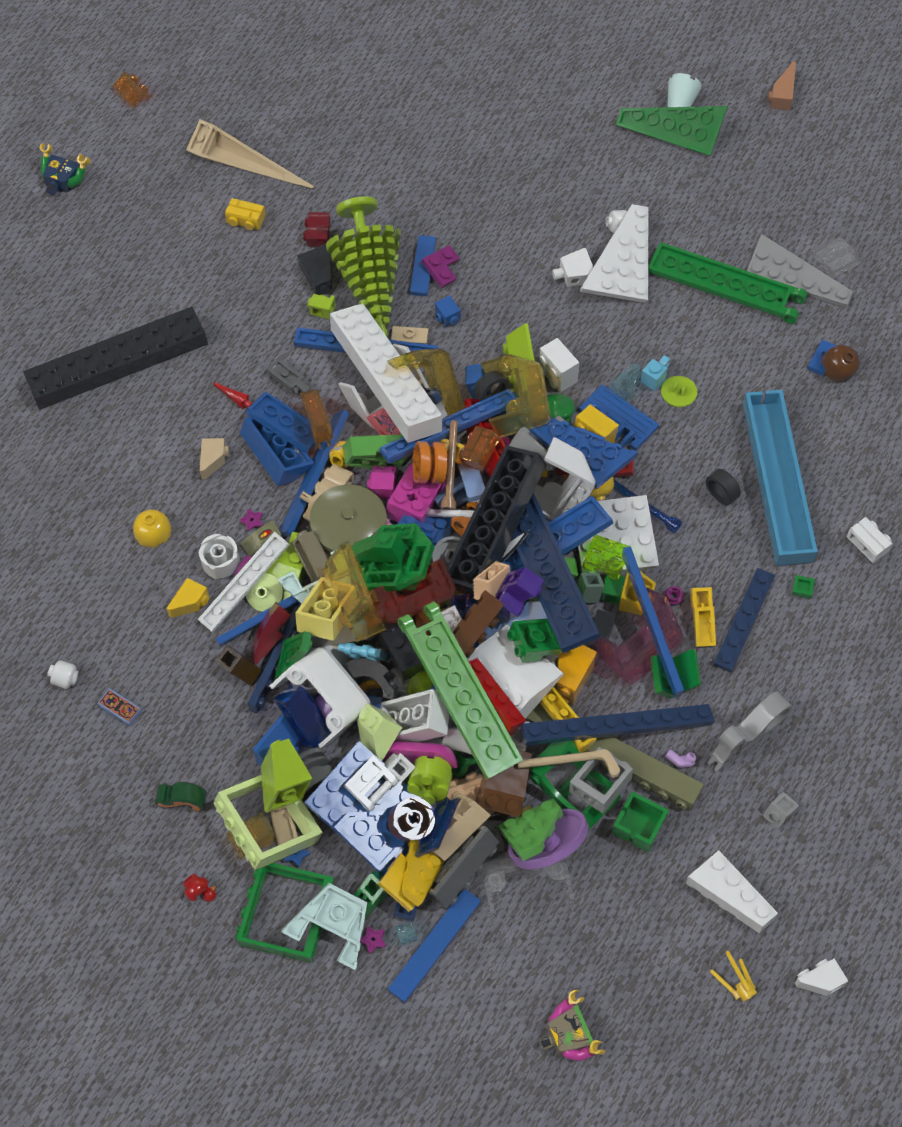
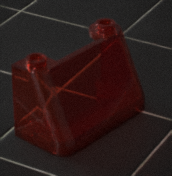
M441 558L429 564L425 579L419 582L415 591H408L397 596L396 591L387 592L383 586H380L359 596L366 610L389 624L398 623V618L406 614L414 616L424 611V606L433 601L439 604L450 599L455 594V585Z

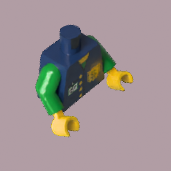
M40 144V150L43 152V156H41V175L46 186H48L46 188L48 194L55 195L58 190L68 192L71 188L82 183L86 171L85 166L90 164L88 157H85L83 161L84 155L79 154L77 157L78 162L52 154L49 157L53 150L52 146L48 144V149L44 150L45 144Z

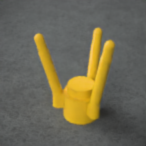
M726 951V955L741 981L735 986L737 990L731 987L714 970H711L710 973L733 994L736 1000L741 998L745 1002L757 994L756 987L749 976L743 960L740 958L738 961L744 976L730 952Z

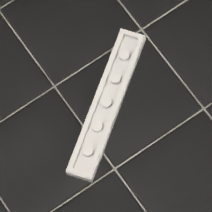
M274 532L198 620L210 631L214 632L290 544Z

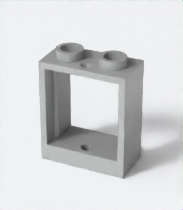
M612 753L611 755L620 768L621 776L605 795L583 782L599 761L605 764L603 760H588L570 781V792L603 814L631 781L633 768L627 762L620 761Z

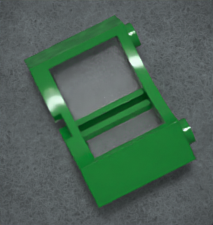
M572 741L551 743L537 758L580 752ZM586 761L529 767L531 781L535 785H539L550 799H554L561 809H574L581 812L588 823V831L604 815L570 792V781ZM597 770L594 772L590 771L583 780V782L603 795L614 784ZM620 794L609 806V808L605 811V813L621 798Z

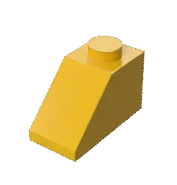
M187 578L166 608L168 615L174 618L199 611L209 601L207 587Z

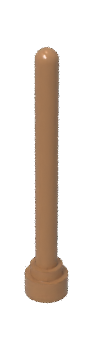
M456 420L450 422L446 493L443 500H441V509L456 510V501L453 497L458 428Z

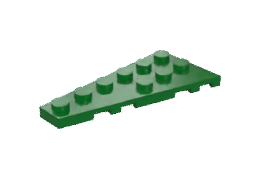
M728 106L621 108L615 125L711 156Z

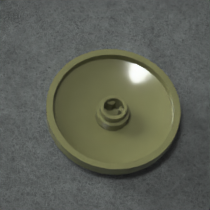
M346 484L328 489L316 499L310 512L311 531H316L314 535L317 536L321 546L329 552H333L346 545L349 555L355 542L377 534L376 531L382 525H387L386 510L380 498L369 489L358 485Z

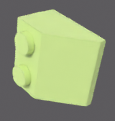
M369 703L360 711L357 719L361 743L382 761L402 727L385 711Z

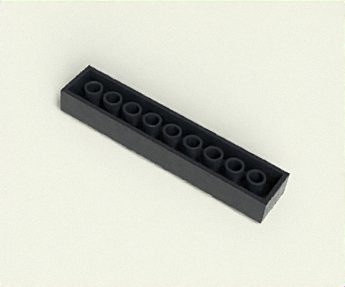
M189 307L23 371L35 402L39 410L206 346L208 342L206 333L193 307Z

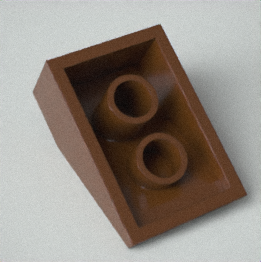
M518 750L524 760L531 759L532 753ZM518 764L488 780L483 775L475 802L484 809L519 817L525 798L529 767L518 768Z

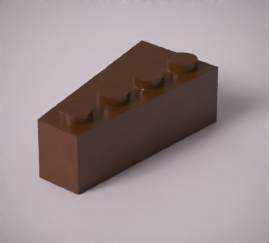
M486 590L481 594L477 604L474 603L469 609L465 619H462L453 630L454 637L468 659L476 650L474 648L477 642L481 644L488 635L485 633L488 628L493 629L499 622L497 617L504 606L502 602Z

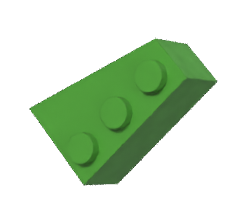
M402 434L349 437L343 445L345 466L373 469L374 466H395L398 471L410 455L389 464L380 453V447L402 438Z

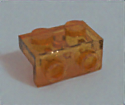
M124 71L112 87L134 108L144 96L150 99L151 95L148 93L149 89L144 84L139 83L140 79L132 73L130 75Z

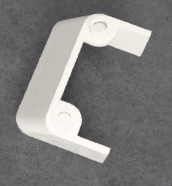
M393 344V347L423 388H429L409 348ZM340 382L338 385L350 407L371 428L375 429L366 417L383 408L380 401L375 395L367 400L366 396L357 392L353 385Z
M555 437L552 439L544 460L570 475L562 486L555 482H547L544 487L537 485L534 490L535 497L544 516L550 520L557 518L586 500L595 486V479L584 454Z
M319 647L289 667L270 685L273 689L285 684L288 680L298 685L308 679L333 710L326 717V725L332 733L318 745L320 748L338 738L357 721L359 713L367 703L370 704L367 695L325 647Z

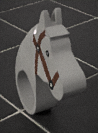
M778 691L769 695L739 726L731 725L719 737V745L714 753H712L713 757L708 761V764L711 765L717 762L718 764L714 770L718 772L733 758L748 750L777 727L789 714L793 706Z

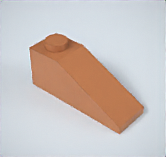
M796 62L790 64L775 82L773 90L769 91L768 101L771 102L770 108L790 110L793 100Z

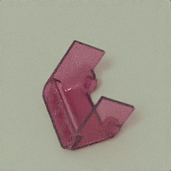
M646 588L669 651L672 653L681 645L683 633L667 596ZM642 614V621L645 626L619 647L601 636L593 640L600 657L628 684L636 683L652 669L651 657L656 654L658 655L644 614Z

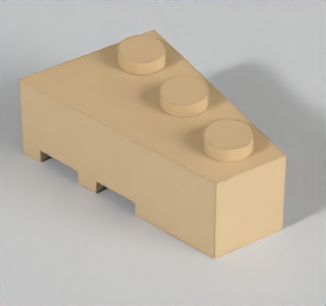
M458 793L434 823L432 831L420 842L445 861L491 815L474 800Z

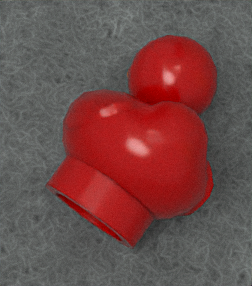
M196 873L190 875L182 883L185 887V896L191 901H196L200 894H202L203 899L207 902H212L216 898V886L208 887V880L205 877H198Z

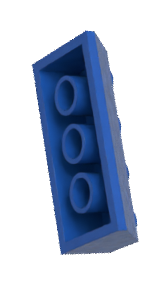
M245 418L240 435L277 486L295 481L314 465L308 454L299 450L253 418Z
M303 688L252 749L256 763L259 766L262 765L273 742L290 739L299 754L301 745L304 742L307 743L312 738V732L315 728L323 725L325 717L320 711L316 700L306 689Z

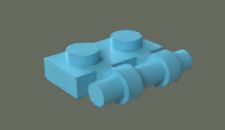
M349 642L346 644L339 643L338 651L344 652L352 660L364 658L377 662H386L387 653L369 645L357 646Z

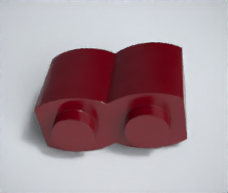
M309 212L308 217H305V228H307V231L303 232V240L307 242V247H319L329 241L330 212Z

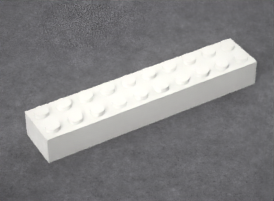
M364 304L330 313L331 331L407 443L442 432V414Z

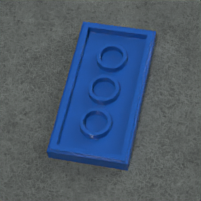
M266 391L245 413L306 454L326 433L324 429Z

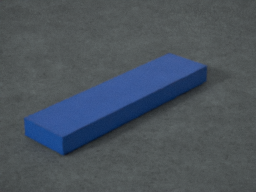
M422 235L418 237L410 295L428 297L431 275L422 265L421 261L423 258L434 253L436 237Z

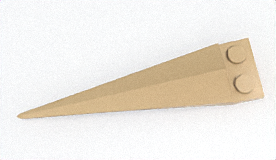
M201 119L186 149L188 152L203 159L304 187L315 188L310 183L266 158L220 128Z

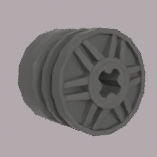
M312 748L299 754L313 778L302 801H306L334 769L328 765L329 760L325 757V753L321 748Z

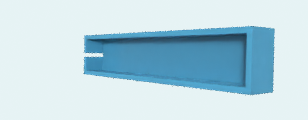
M762 391L748 392L745 394L743 408L776 566L814 563L818 551L783 391H766L763 404H760L763 396Z

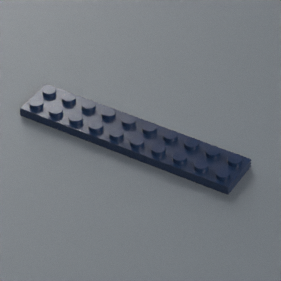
M533 492L512 536V540L529 530L524 540L516 549L524 567L544 580L538 598L562 652L566 653L600 638V634Z

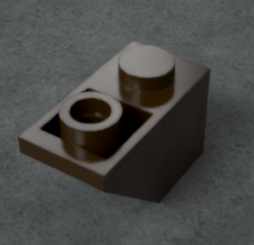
M226 645L215 660L231 674L250 686L255 683L263 672L251 660L234 647Z

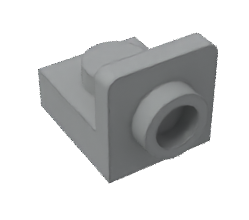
M783 792L769 805L763 816L776 828H780L784 821L800 805Z

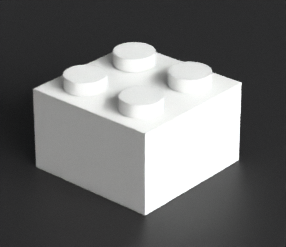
M556 338L540 348L538 370L542 376H546L549 379L551 387L556 388L561 393L578 382L579 362L564 344Z

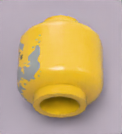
M339 441L330 450L329 459L332 465L336 464L342 468L348 467L345 466L343 445L346 441Z

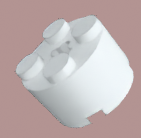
M213 534L205 538L201 543L199 557L203 570L214 579L225 578L236 571L240 563L237 545L231 537Z

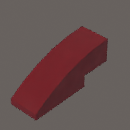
M277 602L267 612L256 633L251 653V659L255 664H258L283 636L278 629L291 616Z

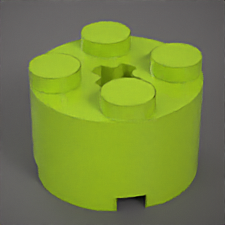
M421 756L417 758L413 763L415 768L410 773L407 790L409 793L421 797L432 805L448 795L452 779V767L446 760L434 756V759L427 758V756Z

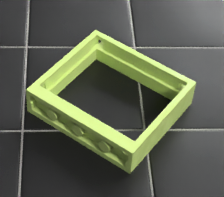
M262 775L218 792L214 800V805L217 808L216 812L220 813L226 828L232 832L236 844L242 848L246 860L250 861L255 870L318 843L323 833L301 800L285 807L303 835L262 852L230 801L262 788Z

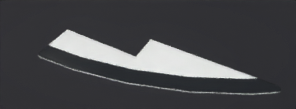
M529 530L509 543L500 563L513 553L524 540Z

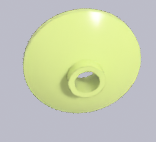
M265 573L246 595V599L254 609L265 611L272 607L275 602H281L283 587L278 582L277 577ZM261 589L265 590V594L263 596H261L259 593Z

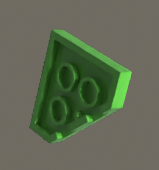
M551 799L531 810L524 811L519 817L506 820L498 825L501 834L521 860L525 861L543 851L545 840L547 838L550 839L556 828L555 823L561 819L563 812L555 800Z

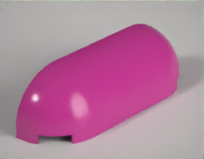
M394 741L382 760L385 763L393 753L397 756L401 753L413 764L421 756H427V758L434 759V756L446 760L452 768H457V759L454 752L449 747L437 743Z

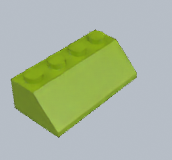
M528 323L508 334L506 336V343L503 344V353L507 354L508 357L505 359L506 369H510L508 381L513 385L511 391L518 393L524 405L538 403L539 391Z

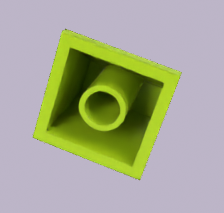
M290 739L273 742L261 765L265 812L268 813L301 801L313 779Z

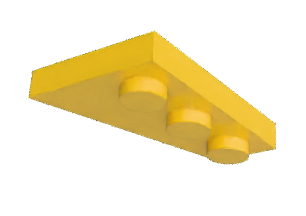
M419 840L408 842L409 853L406 855L407 870L404 872L401 892L417 907L424 901L444 864L443 860Z

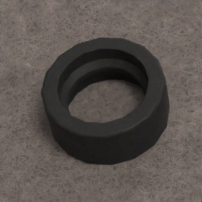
M490 371L479 378L475 385L474 393L480 401H483L504 390H511V384L501 372ZM496 383H499L496 390L486 395L490 387H492Z
M717 469L706 478L705 482L708 491L722 505L728 506L740 497L741 490L738 482L724 469Z

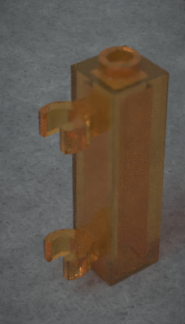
M318 389L300 393L303 410L314 442L319 449H321V443L324 441L330 447V439H333L331 425Z

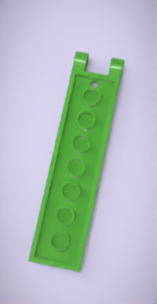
M433 601L424 606V612L432 622L416 628L411 616L406 614L398 618V625L409 639L484 777L488 780L523 761V758L445 621L438 605ZM426 631H429L431 635H426Z

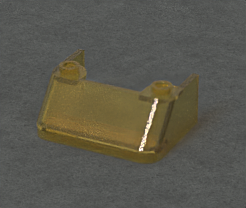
M441 348L414 350L387 360L388 364L395 370L407 366L412 369L423 367L429 388L436 387L441 393L440 396L443 398L442 402L448 414L446 417L465 409L450 356L445 350Z
M512 354L481 362V367L485 374L490 371H499L505 377L516 374L519 398L508 402L506 406L507 414L489 419V423L498 438L515 434L523 427L532 429L549 422L551 414L543 369L538 362Z
M349 541L340 544L327 559L322 571L325 578L330 579L343 614L340 616L343 626H348L356 642L386 630V627L370 596L361 572L363 568Z

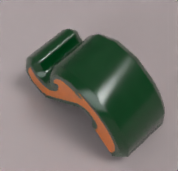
M176 782L173 785L163 783L158 786L155 803L161 808L188 805L190 808L201 812L205 808L207 791L203 787L189 782Z

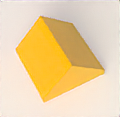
M627 571L619 611L644 616ZM640 571L652 602L656 582Z

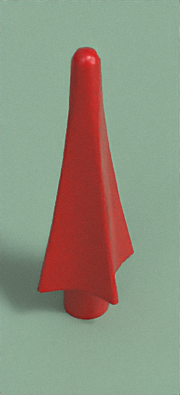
M214 382L213 385L226 394L242 410L245 407L249 408L253 404V402L249 401L248 394Z

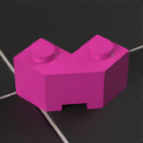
M374 466L372 473H370V479L367 480V489L375 493L380 499H390L396 489L397 467Z

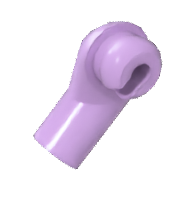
M672 749L665 756L678 768L692 767L697 759L696 755L692 752L685 756H679Z

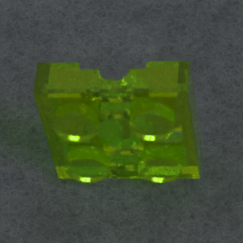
M595 535L582 568L589 571L603 570L605 574H608L609 578L619 581L625 563L624 560L620 561L617 558L623 559V548L629 546Z

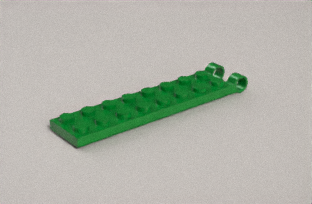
M660 242L648 266V273L781 317L785 322L791 324L796 323L799 312L794 308L785 307L789 297L792 301L803 304L808 295L807 291L802 288H796Z

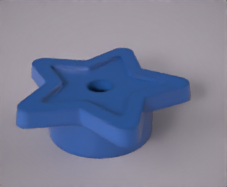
M305 849L300 850L297 855L291 854L285 857L284 862L292 861L300 867L303 858L309 856L310 852Z

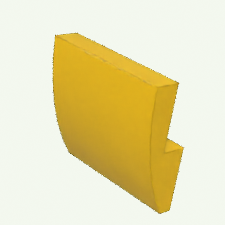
M400 853L389 866L388 871L378 882V885L410 912L416 905L401 893L404 872L407 870L406 857Z

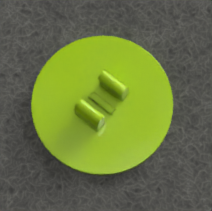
M673 376L662 384L661 395L665 402L671 406L686 407L695 401L697 387L687 377Z

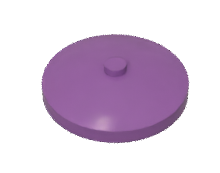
M561 809L563 816L560 820L556 821V828L550 839L547 838L545 840L543 851L525 861L521 860L509 844L508 852L514 864L523 869H538L555 864L569 856L583 843L588 834L589 827L584 815L574 809Z

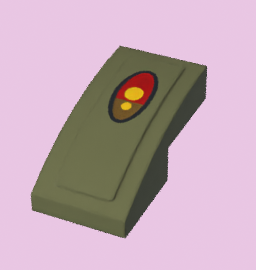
M272 520L254 531L240 544L247 555L253 557L274 532L281 537L282 534Z

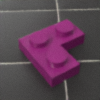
M450 245L422 259V265L441 289L452 284L457 279L449 269V266L458 262L459 257Z

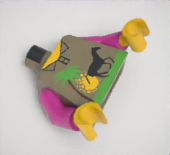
M573 990L569 993V998L560 1003L549 1017L547 1029L550 1034L539 1038V1042L543 1051L555 1047L559 1056L563 1055L566 1059L583 1061L595 1054L603 1055L605 1050L598 1051V1045L603 1042L593 1041L579 1006H575V1004L583 1002L584 997H580L577 1000L575 994L580 990Z

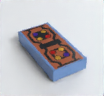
M110 688L97 703L99 707L129 726L142 711L140 707Z

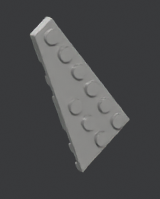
M761 234L748 266V272L796 288H802L807 291V296L847 308L852 290Z

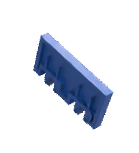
M602 384L579 407V411L582 412L591 404L617 423L619 427L615 441L622 434H625L626 436L620 442L623 448L633 440L630 448L637 451L659 428L658 423Z

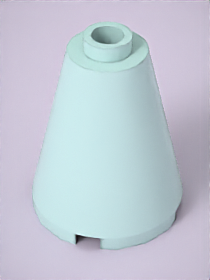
M683 73L674 74L672 78L670 77L668 81V107H691L701 90V82L697 78L693 80L690 78L691 75Z

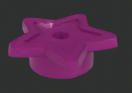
M247 509L246 516L241 518L239 522L246 524L247 531L262 527L263 524L260 519L263 513H254Z
M368 926L366 935L360 938V943L367 946L370 954L378 947L385 948L386 944L382 940L385 931L383 929L375 931Z

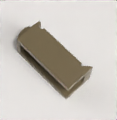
M304 530L296 535L297 538L292 544L313 583L321 577L336 571V569L331 567L317 536L314 535L316 531L307 532V530Z

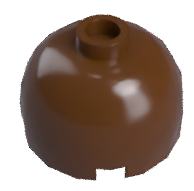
M836 345L824 353L821 364L822 366L824 365V373L833 381L842 382L855 375L860 361L858 354L852 347Z

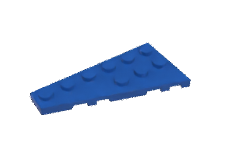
M533 407L518 418V422L548 448L555 437L581 451L595 479V489L602 486L638 456V452L635 450H627L621 444H613L606 441L604 437L583 428L570 426L568 422L552 418V415Z

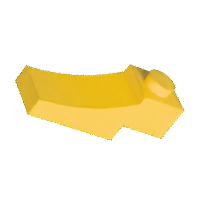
M712 587L691 588L690 598L696 647L716 646Z

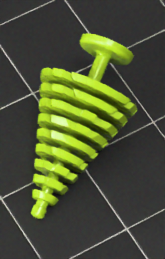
M368 196L355 197L345 200L336 206L338 216L347 219L354 218L357 232L355 238H353L355 235L354 228L344 231L340 241L337 234L326 243V250L331 255L334 263L338 260L336 266L341 271L344 280L348 282V287L353 292V296L356 300L361 299L358 304H364L387 337L386 326L389 325L390 318L386 316L391 314V307L387 305H391L393 296H389L394 292L393 283H395L396 263L399 256L396 253L399 251L401 230L397 228L393 234V226L385 225L381 235H379L381 225H372L369 231V225L366 226L364 216L373 213L377 209V199Z

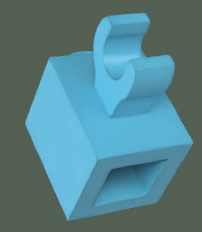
M664 355L659 362L652 359L642 370L640 382L656 391L666 380L670 358Z

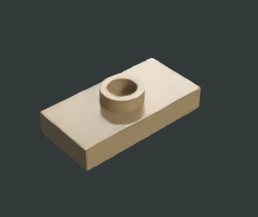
M393 326L391 340L427 344L428 328Z

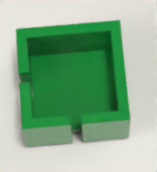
M632 791L613 825L612 834L626 842H629L630 839L633 840L632 845L649 853L667 819L669 810Z

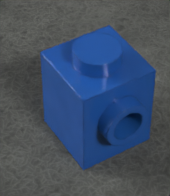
M450 295L435 302V316L439 323L442 322L447 327L449 325H456L461 320V310Z

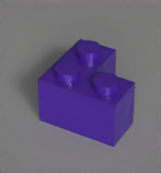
M526 567L507 573L495 595V598L504 604L500 613L508 619L520 616L524 610L523 605L525 601L540 594L542 590L541 585L544 580Z

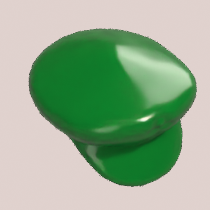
M555 393L542 398L538 403L537 410L552 415V418L560 416L571 426L575 406L569 396Z

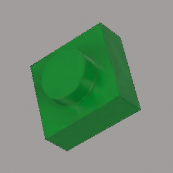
M796 575L792 595L811 599L815 579Z

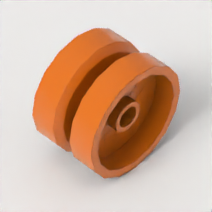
M417 441L415 443L412 462L415 483L426 484L429 479L432 484L444 483L447 472V449L444 442H433L431 446L427 442Z

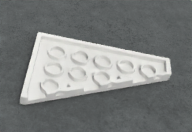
M634 204L630 206L583 286L580 288V292L636 302H647L648 207Z

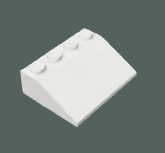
M505 625L475 648L476 650L467 660L470 661L478 658L523 717L526 718L564 673L544 656H542L540 661L522 663L520 657H516L514 654V643L509 642L507 638L510 626Z

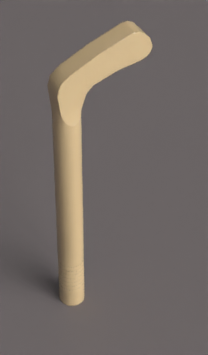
M606 749L523 759V761L518 763V768L596 759L605 762L612 778L620 774L618 764Z

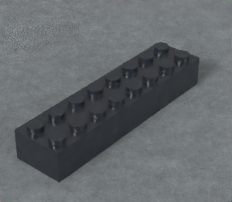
M508 445L505 446L442 577V580L450 589L475 596L473 594L475 593L473 591V579L495 561L501 562L546 467V463L539 453Z

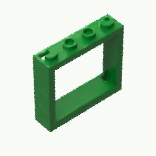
M271 863L254 870V885L249 887L247 894L249 901L247 906L244 905L241 913L243 921L241 926H238L236 929L235 938H237L238 945L312 963L322 930L321 926L313 922L304 952L248 939V935L267 873L322 886V889L328 883L335 885L334 877L276 863Z

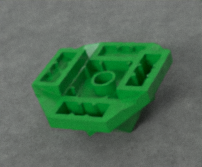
M416 523L382 525L376 531L377 533L396 532L407 548L401 562L357 561L352 578L363 592H387L390 594L394 591H415L419 582L426 577L435 547Z

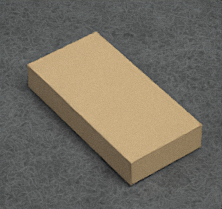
M285 806L270 811L278 846L298 837L294 820Z

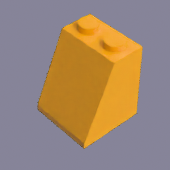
M584 645L566 653L561 652V654H557L559 656L557 668L564 675L556 683L555 689L567 704L572 706L594 668L597 654L596 651Z

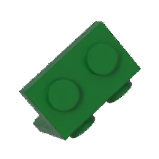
M690 649L673 657L672 659L684 688L683 693L699 687L701 680L696 650ZM656 654L651 657L655 694L674 698L660 657Z

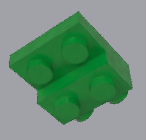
M547 618L513 621L507 632L509 642H513L515 646L514 654L516 657H520L522 663L540 661L542 656L556 655L562 652Z

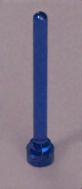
M614 480V489L626 497L638 496ZM648 503L649 512L666 523L665 526H667L669 531L675 533L681 527L682 520L677 517H669Z

